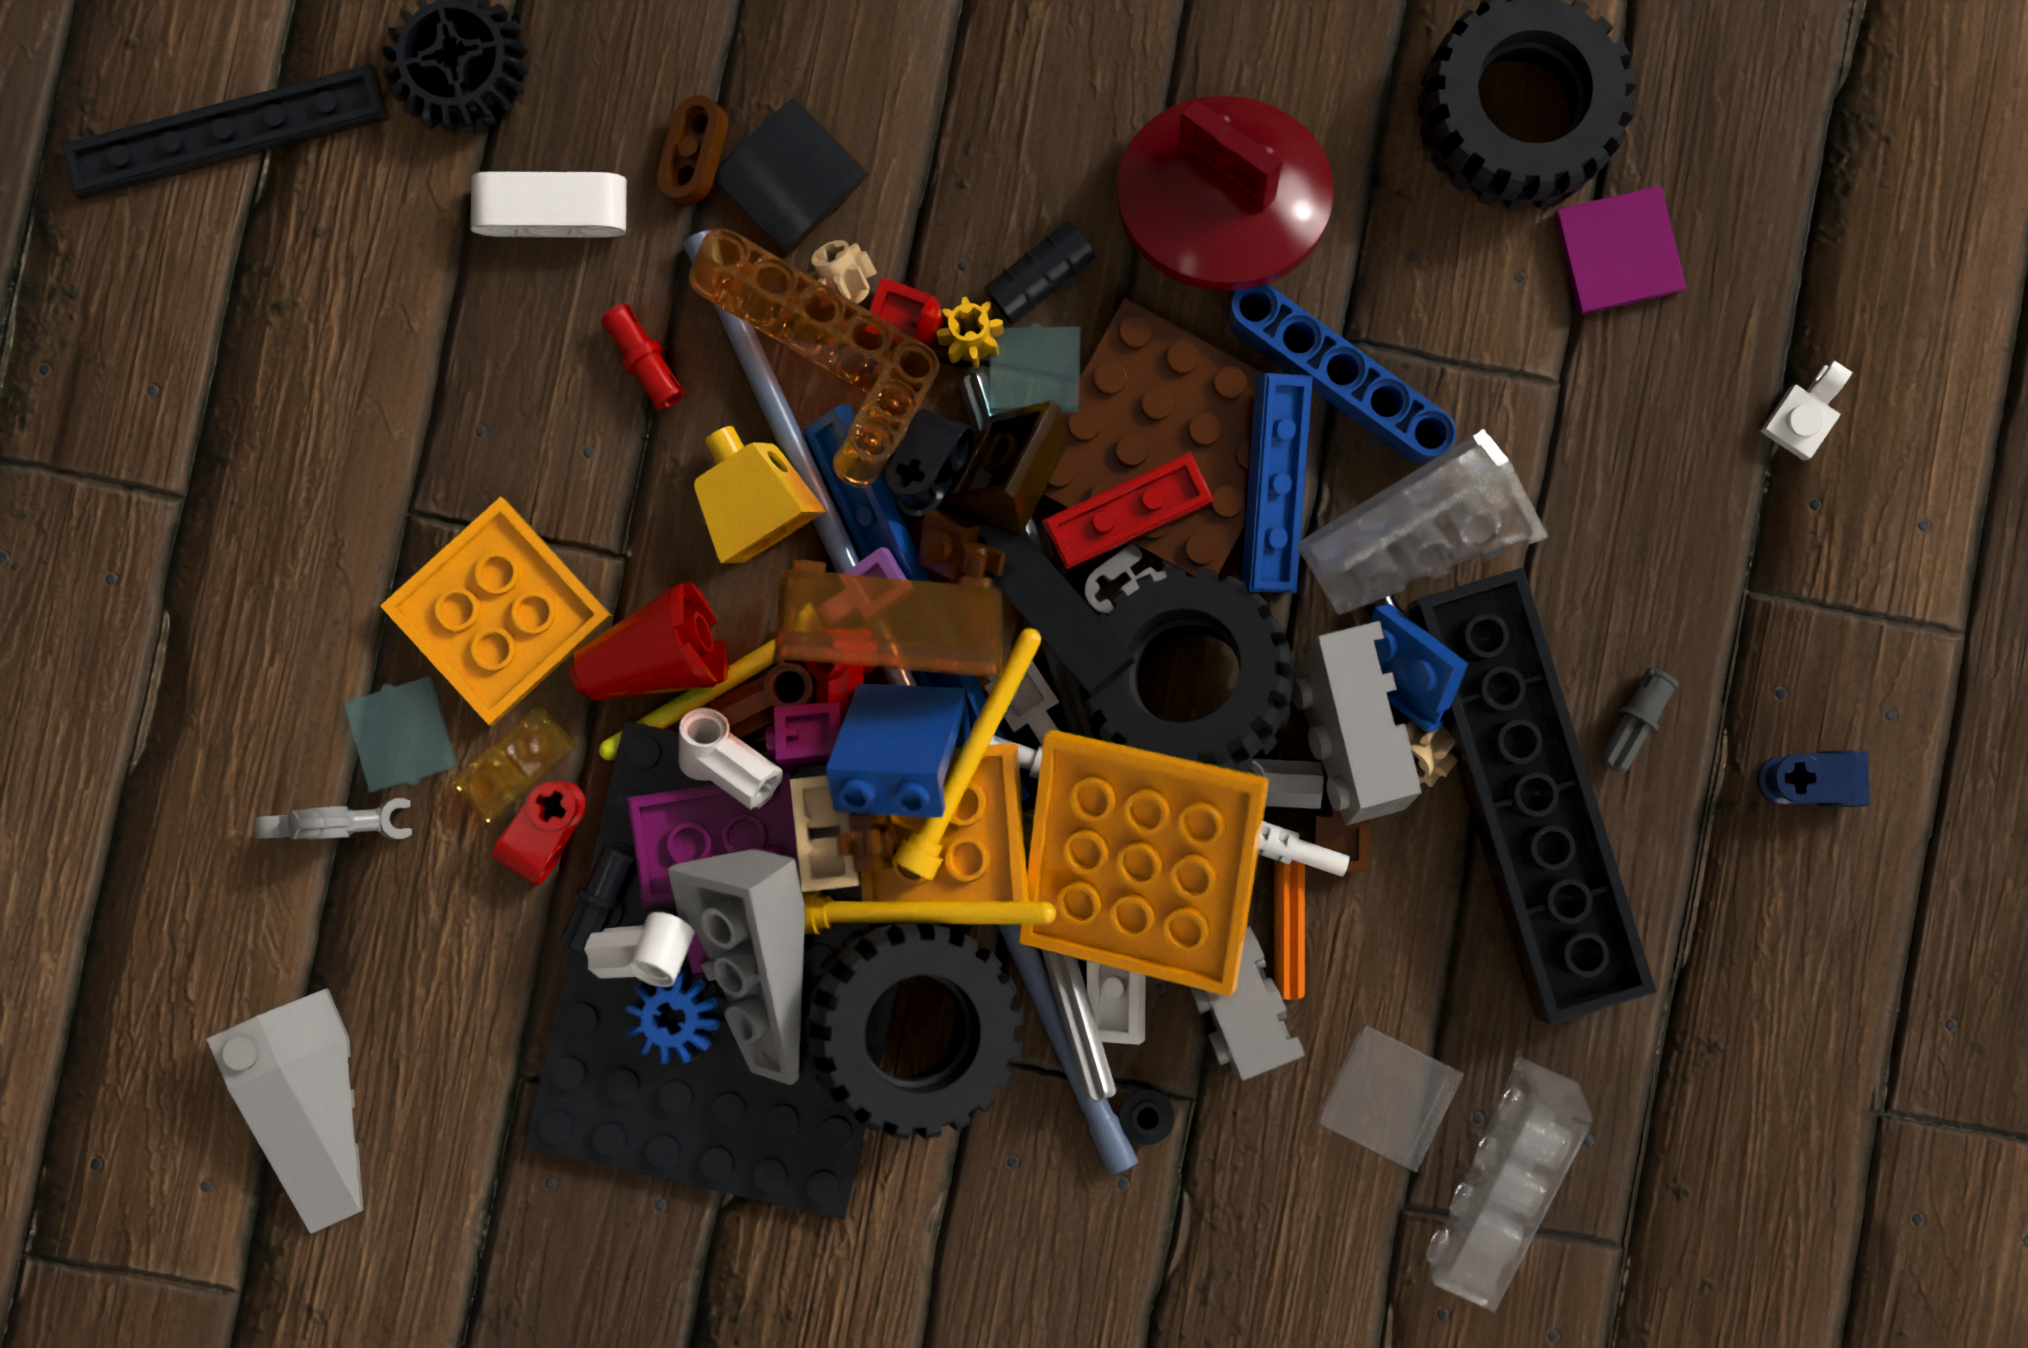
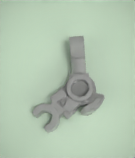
M404 798L389 799L378 808L369 810L348 809V806L319 807L292 810L289 812V815L254 817L255 839L291 837V839L307 838V840L349 837V834L353 832L367 831L379 832L389 839H404L412 835V829H396L391 825L389 818L394 809L411 807L410 800Z

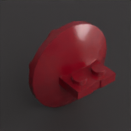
M1210 96L1189 100L1175 105L1154 117L1142 127L1127 147L1120 164L1117 179L1119 217L1127 237L1142 257L1165 275L1185 285L1219 291L1243 290L1262 286L1289 274L1299 267L1313 253L1322 240L1328 227L1334 197L1331 168L1323 149L1314 136L1300 122L1284 111L1258 100L1236 96Z

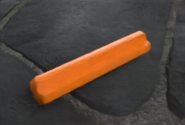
M1274 860V985L1276 990L1278 989L1282 1000L1302 999L1305 995V864L1291 860L1290 864Z

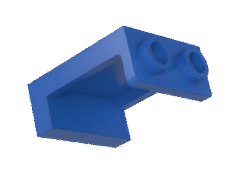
M858 683L826 767L833 809L836 812L942 817L945 810L943 781L955 744L964 745L971 731L965 688Z

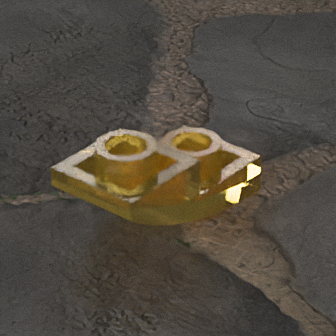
M540 706L534 708L497 745L488 747L453 784L481 816L490 823L525 795L578 745L550 714Z

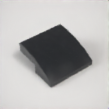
M792 98L767 119L716 172L714 179L786 253L797 249L827 213H835L869 174L796 99Z

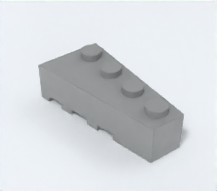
M1250 926L1246 927L1237 989L1231 997L1189 986L1199 1013L1209 1011L1217 1031L1208 1034L1219 1064L1223 1065L1229 1062L1231 1068L1242 1081L1306 1056L1298 1037L1292 1038L1289 1036L1283 1021L1287 1019L1286 1007L1272 979L1266 978L1263 968H1266L1265 957Z

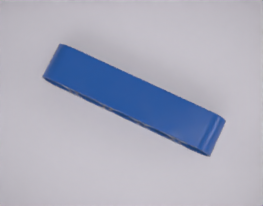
M1265 284L1235 291L1227 309V322L1230 329L1239 338L1290 375L1313 376L1312 391L1407 460L1416 464L1426 465L1435 462L1452 447L1456 439V427L1452 418L1446 412L1271 285ZM1248 299L1260 302L1265 307L1266 318L1258 322L1245 319L1240 312L1239 304ZM1289 331L1303 333L1308 338L1309 350L1304 353L1289 351L1284 344L1283 335ZM1333 362L1346 364L1351 369L1353 375L1352 383L1348 385L1334 383L1327 374V365ZM1377 393H1384L1390 396L1396 405L1395 415L1392 417L1378 415L1371 406V396ZM1429 425L1436 430L1439 436V445L1436 449H1426L1417 442L1415 437L1416 426Z

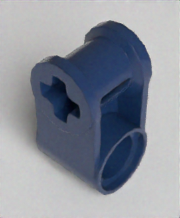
M1824 751L1779 756L1764 762L1757 773L1756 782L1758 790L1766 800L1774 804L1819 805V807L1871 806L1868 751ZM1785 773L1795 775V786L1785 783Z

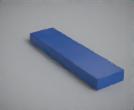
M1256 373L1241 581L1245 583L1247 591L1297 593L1313 376Z

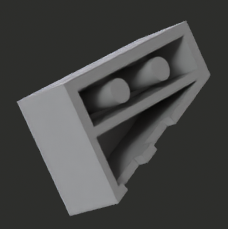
M1380 621L1318 636L1293 672L1296 680L1295 699L1292 700L1297 709H1303L1310 728L1308 730V742L1311 752L1317 760H1322L1328 777L1326 789L1329 801L1336 811L1340 810L1345 826L1406 810L1422 793L1405 724L1395 726L1386 693L1397 690L1393 673L1382 675L1374 640L1384 638Z

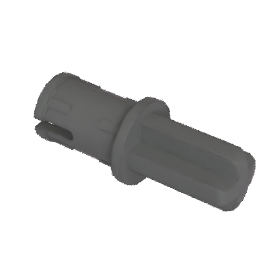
M1651 667L1646 669L1635 694L1627 706L1620 707L1618 715L1622 720L1601 755V762L1604 765L1620 773H1625L1629 769L1648 733L1655 734L1658 732L1659 725L1657 722L1668 701H1670L1679 686V682L1675 678L1659 669L1654 670Z

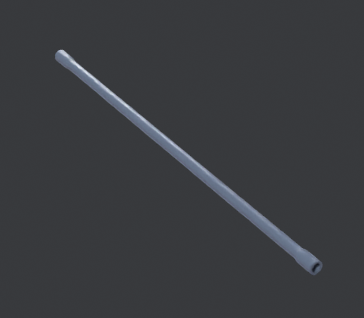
M706 230L696 233L683 242V246L701 285L707 290L780 451L825 510V513L812 521L839 577L858 564L860 559L731 279V271L713 232ZM860 616L858 622L861 628L868 631L874 638L877 646V663L887 685L917 686L886 616L874 624L865 623ZM997 924L1089 1125V1133L1108 1174L1114 1175L1138 1163V1159L1127 1135L1122 1129L1119 1118L1113 1113L1108 1100L1089 1102L1084 1097L1048 970L1038 948L1019 943L1021 924Z

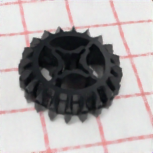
M416 0L420 10L412 15L409 10L400 9L399 16L405 22L403 28L388 27V35L397 44L382 47L383 56L392 63L383 68V73L390 83H395L390 93L397 102H405L403 109L411 118L421 116V122L426 128L432 130L441 122L444 131L452 135L455 134L461 121L468 133L475 134L477 129L476 119L483 117L489 126H495L497 121L492 113L495 109L500 107L504 112L512 113L513 106L506 97L508 94L524 95L525 89L516 78L530 75L528 64L521 60V58L529 54V49L524 40L517 39L521 35L522 30L516 20H507L509 13L502 4L498 3L491 7L490 0H436L432 4H429L427 0ZM458 26L479 28L490 34L494 41L482 43L479 38L466 40L459 32ZM437 34L434 44L430 48L423 50L425 45ZM455 45L462 54V56L458 57L456 71L458 78L450 68L455 65V56H457ZM491 72L486 81L475 90L477 80L483 74ZM431 79L434 84L446 82L454 91L455 97L446 98L430 94L421 88L420 81Z

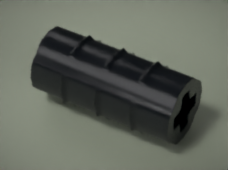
M1067 220L1050 235H1045V238L1029 252H1024V255L1009 268L1003 269V272L984 287V291L1002 316L1013 325L1029 311L1034 310L1050 294H1055L1056 290L1071 277H1076V274L1095 259L1096 254L1080 231Z

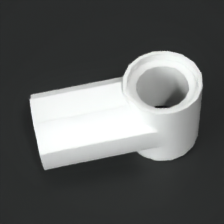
M707 708L695 709L687 713L682 718L679 727L678 763L680 769L686 776L694 780L712 781L749 809L754 807L760 809L772 798L774 791L781 783L783 770L730 733L728 720L722 713Z
M654 912L648 915L643 926L605 928L602 932L591 933L584 948L588 957V969L600 979L637 977L655 986H672L675 983L694 937V930L688 923L678 917Z

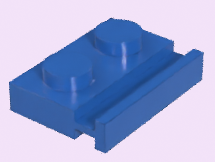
M1387 604L1376 607L1370 623L1380 621L1384 636L1382 639L1374 640L1382 675L1393 673L1397 689L1386 692L1389 703L1425 732L1429 733L1441 729L1444 721L1441 720L1443 712L1450 709L1468 663L1393 605Z

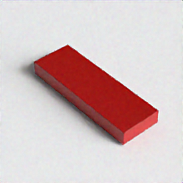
M1190 451L1044 519L1042 524L1066 572L1212 504L1214 499Z

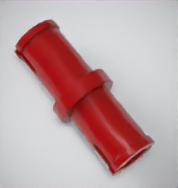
M620 304L605 313L600 320L603 328H606L624 356L622 361L624 368L628 374L636 375L653 401L655 409L663 411L682 400L686 395V391L680 386L663 360V348L658 341H651L634 315L630 304Z

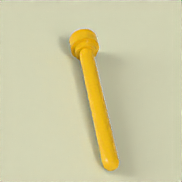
M1028 628L1020 633L943 784L945 800L943 816L940 818L926 817L919 833L912 832L909 840L903 839L895 853L893 860L908 870L933 880L943 860L939 857L943 847L938 843L1041 643V636L1037 630Z
M821 890L802 892L805 905L804 934H821L823 929H830L833 923L1045 925L1051 923L1056 916L1054 906L1048 902L833 901L831 896H824Z

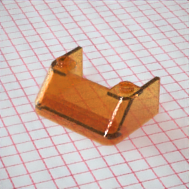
M793 560L792 570H781L772 665L783 664L784 660L788 659L976 676L979 683H988L1001 677L1002 590L992 588V579L987 577L978 579L971 576H959V584L828 573L826 572V563Z

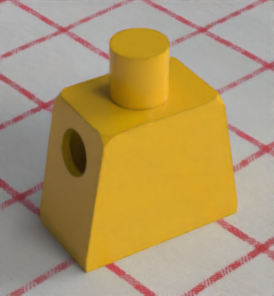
M733 426L719 429L705 439V443L717 465L697 477L694 482V488L721 564L746 563L825 513L822 504L780 449L774 444L753 442L744 447Z

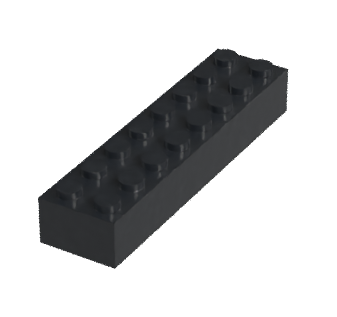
M1518 568L1421 597L1407 604L1413 622L1468 663L1451 707L1444 710L1442 719L1451 737L1456 740L1455 745L1452 747L1453 755L1458 760L1456 763L1535 1019L1551 1025L1656 993L1657 991L1524 568Z

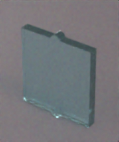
M1033 323L1031 327L1004 328L1003 335L992 337L998 344L999 355H991L990 414H998L1050 400L1055 401L1061 406L1062 413L1079 412L1080 327H1041L1039 323Z
M429 676L396 687L384 684L379 692L344 702L370 793L406 782L410 785H418L423 777L458 767L432 677Z

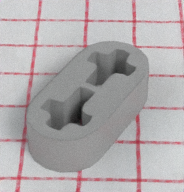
M1129 544L1092 572L1084 587V598L1094 612H1102L1105 615H1109L1114 609L1110 600L1106 599L1100 603L1094 596L1100 589L1096 582L1099 578L1104 577L1106 581L1113 582L1122 574H1125L1129 582L1122 586L1120 590L1122 589L1127 595H1130L1139 589L1136 579L1151 573L1154 581L1166 579V569L1174 567L1162 561L1160 562L1163 567L1162 571L1157 573L1152 567H1149L1135 576L1130 568L1136 565L1143 555L1139 547Z

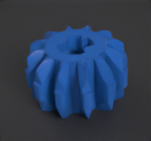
M683 969L679 970L675 983L672 986L660 987L654 985L655 990H653L649 985L644 983L638 984L634 991L645 1004L630 1003L625 1008L626 1014L641 1018L640 1023H636L626 1029L627 1035L635 1037L644 1032L647 1036V1039L640 1045L638 1052L646 1055L656 1045H659L658 1062L664 1065L670 1062L674 1047L679 1059L683 1063L693 1059V1050L690 1043L700 1050H707L711 1046V1041L700 1029L708 1031L717 1030L721 1023L715 1017L704 1016V1011L711 1010L719 1005L717 997H710L702 1002L699 999L698 995L706 988L707 982L700 978L692 984L690 989H687L688 976L687 971ZM669 1002L673 1010L682 1009L684 1011L685 1019L678 1023L682 1030L677 1031L673 1023L663 1024L661 1014L668 1011V1008L664 1006L665 1003Z

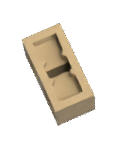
M827 776L790 779L802 892L861 885L860 872H854L853 855L838 857L836 840L837 833L850 832L848 816L855 814L836 812L833 809Z

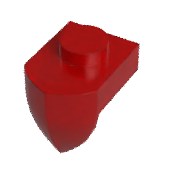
M882 277L863 328L864 331L914 350H922L938 339L936 331L944 328L941 304L933 295Z

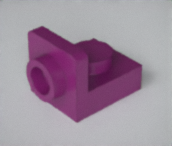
M840 701L774 707V726L766 727V747L769 759H776L784 774H795L796 765L829 762L843 725V708Z

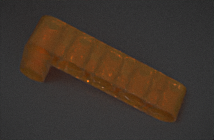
M715 229L708 232L703 238L689 273L690 283L694 290L712 303L869 394L834 454L833 467L838 477L846 484L854 487H866L873 484L896 449L936 378L940 367L938 357L926 344L740 234L728 229Z

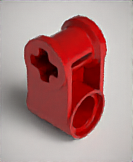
M569 781L545 782L536 786L515 819L506 827L491 852V857L535 886L541 885L556 866L566 843L585 815L587 799L584 792L576 784ZM563 795L564 797L560 805L566 809V813L551 816L554 806L548 802L549 797Z

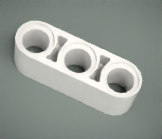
M605 172L475 173L471 176L470 229L476 234L494 237L622 236L626 234L627 179L618 174Z

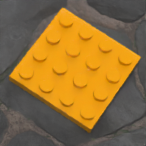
M1050 730L1044 735L1027 879L1029 902H1048L1052 904L1056 910V916L1051 923L1045 925L1021 924L1019 943L1231 997L1238 984L1269 778Z

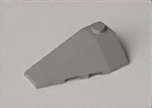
M750 849L673 865L668 869L678 916L693 928L706 953L708 960L702 963L701 967L708 981L716 980L726 996L730 1006L726 1008L724 1016L750 1071L792 1085L799 1079L805 905L795 859L757 849Z
M323 989L258 1015L207 1038L232 1098L309 1233L317 1232L363 1211L358 1144L355 1143L352 1108H355L354 1089H350L348 1057H351L350 1040L329 989Z

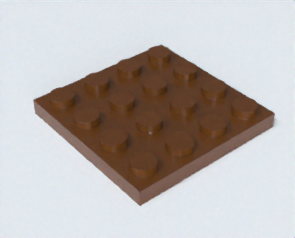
M1124 298L1061 411L1067 447L1041 498L1065 510L1191 451L1214 499L1213 503L1126 544H1133L1139 547L1141 552L1159 562L1164 561L1174 568L1183 567L1187 577H1196V571L1199 567L1213 569L1218 576L1245 526L1256 373L1263 372Z

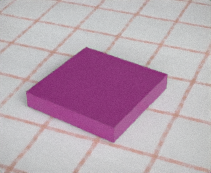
M1661 186L1559 208L1553 213L1578 316L1681 293L1687 288Z

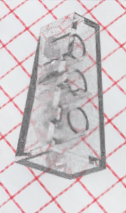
M1483 429L1295 545L1336 612L1340 615L1405 591L1406 583L1423 576H1431L1435 580L1453 573L1452 566L1477 556H1481L1486 561L1504 554V546L1525 538L1531 544L1548 538V535L1510 461Z
M1518 1056L1486 1133L1477 1149L1467 1177L1454 1194L1450 1206L1451 1214L1444 1230H1438L1429 1244L1426 1260L1430 1262L1433 1284L1488 1310L1496 1311L1593 1122L1592 1115L1578 1082Z

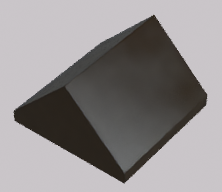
M1050 400L990 415L944 504L954 511L1022 535L1067 447L1061 406L1055 401Z

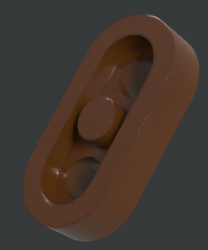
M695 95L685 99L676 108L671 120L657 172V181L661 191L680 204L691 205L702 200L709 193L716 175L728 130V117L723 108L710 98L703 95ZM707 125L705 132L702 134L704 126Z

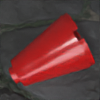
M683 582L671 586L576 650L574 653V663L570 665L569 670L571 680L577 691L581 694L586 693L594 701L712 688L727 680L729 669L727 650L724 640L714 643L709 626L718 622L705 596L694 584L690 582L684 584Z

